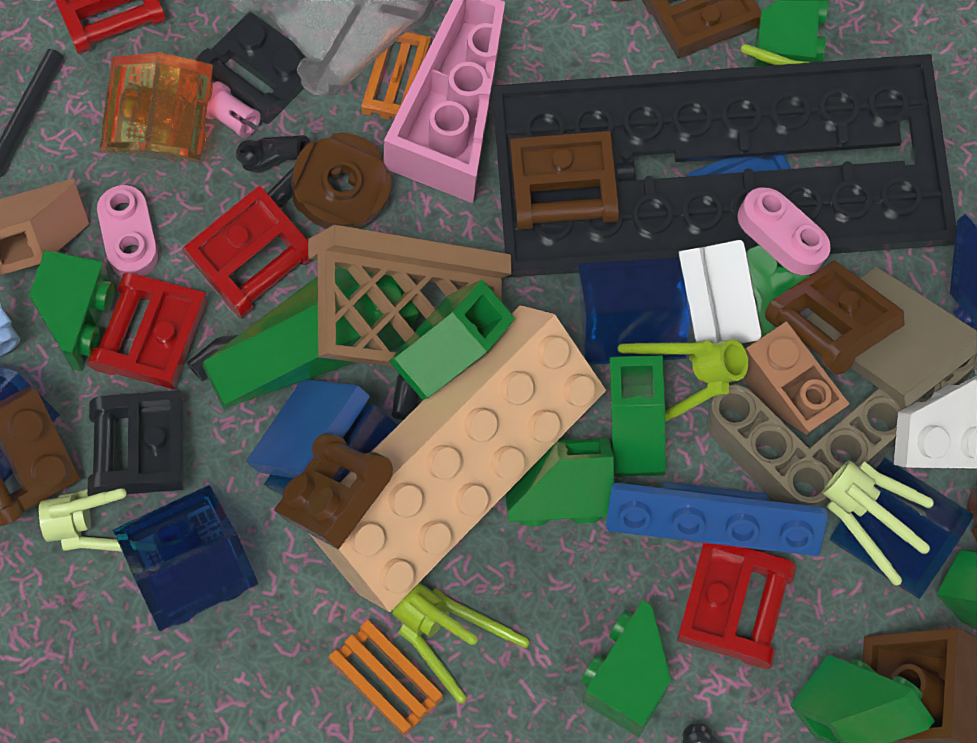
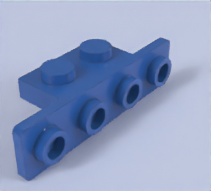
M664 481L662 488L613 483L610 490L606 529L611 532L817 556L821 551L828 517L826 508L768 501V494Z

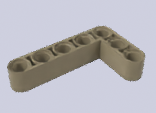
M977 354L924 394L925 399H917L912 404L929 400L934 392L949 384L960 385L965 382L977 364ZM735 384L729 385L728 394L713 397L706 425L711 437L775 502L826 508L830 499L822 493L823 489L843 465V463L834 459L831 451H845L850 454L856 466L859 467L865 461L872 467L895 446L898 412L906 407L881 389H877L809 449L752 391L744 386ZM727 409L735 410L742 415L744 420L736 423L729 422L722 417L720 412ZM868 419H881L888 425L890 431L882 432L874 429L868 422ZM763 445L771 446L778 451L780 458L766 459L758 453L756 448ZM796 482L809 483L817 491V496H802L795 490L793 484Z

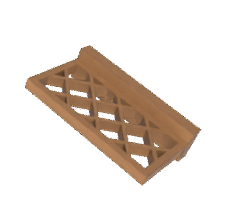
M333 225L308 239L309 259L318 260L319 357L393 367L389 360L396 352H390L376 334L390 322L405 342L413 335L414 331L399 314V311L411 300L426 319L431 315L435 308L420 291L427 282L436 283L447 297L449 294L482 279L502 302L501 278L511 274V255L340 225ZM335 267L347 269L360 285L348 299L335 284ZM383 275L392 276L405 292L393 305L375 284ZM365 293L383 314L372 327L367 324L353 306ZM343 315L361 336L352 347L336 345V322ZM367 344L370 347V349H366L363 347Z

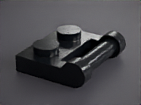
M251 11L212 49L207 48L202 51L193 65V69L207 79L212 78L216 82H222L231 89L233 95L252 109L259 111L261 114L260 121L265 124H270L322 71L319 60ZM232 59L274 91L264 94L225 64Z
M180 390L106 395L95 397L89 402V419L94 422L93 474L88 477V496L120 488L125 489L127 494L184 490L183 400ZM128 418V470L114 471L115 423L119 419Z

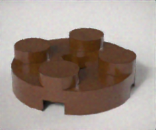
M334 133L331 134L330 138L321 139L317 142L315 139L302 149L294 164L291 177L294 206L311 222L322 228L327 229L333 225L363 229L366 224L379 216L390 193L391 177L389 171L387 174L386 166L381 160L383 156L372 143L354 134ZM340 172L349 175L348 183L354 186L352 190H344L343 192L333 189V184L328 181V177L337 178Z

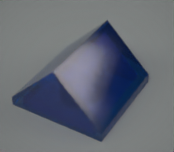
M680 258L578 264L583 353L589 365L610 364V357L662 355L663 360L686 359V354H623L618 351V346L622 343H687L690 307Z
M884 457L875 469L877 472L930 497L934 504L931 508H926L874 484V487L880 491L876 502L926 542L930 547L929 552L926 554L920 553L869 511L861 517L853 511L851 513L901 577L902 582L898 586L920 599L960 541L973 519V513H968V510ZM841 520L829 540L887 578Z

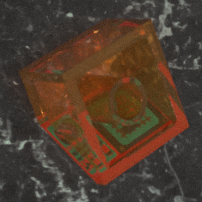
M165 52L112 57L99 152L170 162H200L201 151L206 143L205 121L207 106L213 92L211 81L213 65Z

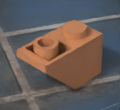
M74 178L0 199V275L40 264L44 250L58 252L89 225Z
M787 321L745 349L748 356V370L743 378L744 382L776 416L805 435L850 405Z

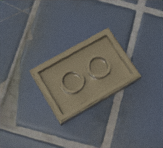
M877 266L860 278L904 310L905 325L857 356L850 368L906 408L977 354V330ZM815 313L806 318L834 341L843 336Z

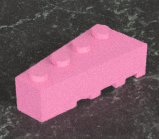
M452 1L384 139V164L387 170L470 203L474 202L502 33L505 1Z

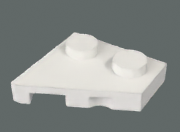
M975 370L976 376L960 385L949 384L934 392L929 400L916 402L898 412L894 465L909 468H977V370Z

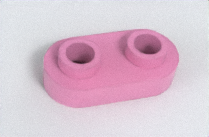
M120 185L112 187L100 197L97 204V213L108 261L113 271L121 277L124 273L146 276L157 265L159 253L145 197L138 189L132 186ZM120 203L129 204L125 210H114ZM130 245L139 246L134 253H123L124 249Z
M757 188L748 193L738 210V221L741 228L790 272L799 275H809L816 272L830 253V241L826 233L780 192L771 188Z

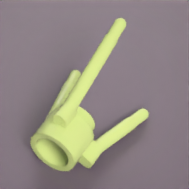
M848 460L839 468L823 489L822 493L830 499L826 507L844 522L880 570L884 572L893 585L898 586L902 582L901 577L851 512L853 511L861 517L869 511L904 541L908 542L920 553L926 554L930 550L929 545L876 502L880 491L874 487V484L926 508H931L934 502L930 497L877 472L865 461L858 467Z
M120 488L91 496L87 495V489L76 493L59 495L58 498L40 501L39 522L43 537L47 542L61 540L63 551L87 548L123 552L122 549L143 550L148 553H156V550H158L154 543L118 541L117 539L85 537L81 535L82 531L90 530L91 527L89 509L125 498L127 494L125 489Z

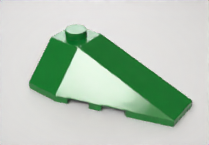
M335 268V284L348 299L360 285L347 269ZM383 275L375 283L392 305L405 293L392 276ZM317 276L203 361V368L223 409L355 362L319 357ZM366 293L353 305L370 327L383 315ZM410 300L399 311V314L413 330L418 311ZM343 315L336 322V345L352 347L361 336ZM390 322L376 334L388 350L397 348L405 343ZM367 344L363 347L366 349H370V347Z

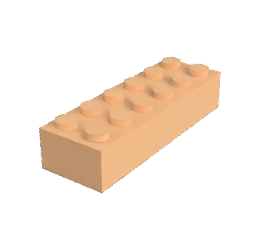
M520 305L512 313L515 320L483 356L431 397L423 400L372 451L390 460L393 466V474L389 483L339 550L310 534L360 596L391 612L606 391L555 314ZM350 472L340 483L350 488L357 479L356 474Z

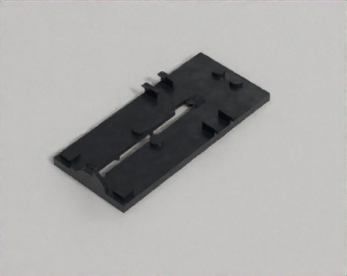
M931 54L492 85L505 254L511 255V274L507 278L625 269L626 282L636 281V268L673 265L675 278H684L679 256L680 251L742 240L745 243L746 252L751 248L759 246L741 228L738 221V210L748 193L757 188H771L780 192L818 225L829 238L831 247L829 254L955 244L957 225ZM909 120L915 165H905V161L852 164L846 161L843 165L755 172L747 168L741 173L658 179L646 176L644 180H635L633 156L674 153L675 162L755 156L761 159H770L775 155L893 147L900 146L902 143L899 123ZM610 131L618 199V222L603 223L602 218L536 223L533 224V229L517 230L510 139ZM597 186L530 192L531 204L600 198V189Z

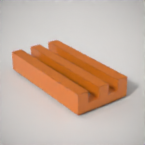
M385 28L361 105L362 114L371 116L372 113L380 114V118L390 120V117H396L401 105L395 104V100L412 45L418 46L401 105L431 46L430 36ZM393 42H400V50L384 101L376 100Z
M368 619L360 626V631L354 636H349L344 641L345 645L338 651L335 650L328 656L329 661L403 737L412 731L443 700V694ZM368 639L427 698L422 704L363 646ZM353 653L412 712L406 719L347 661Z

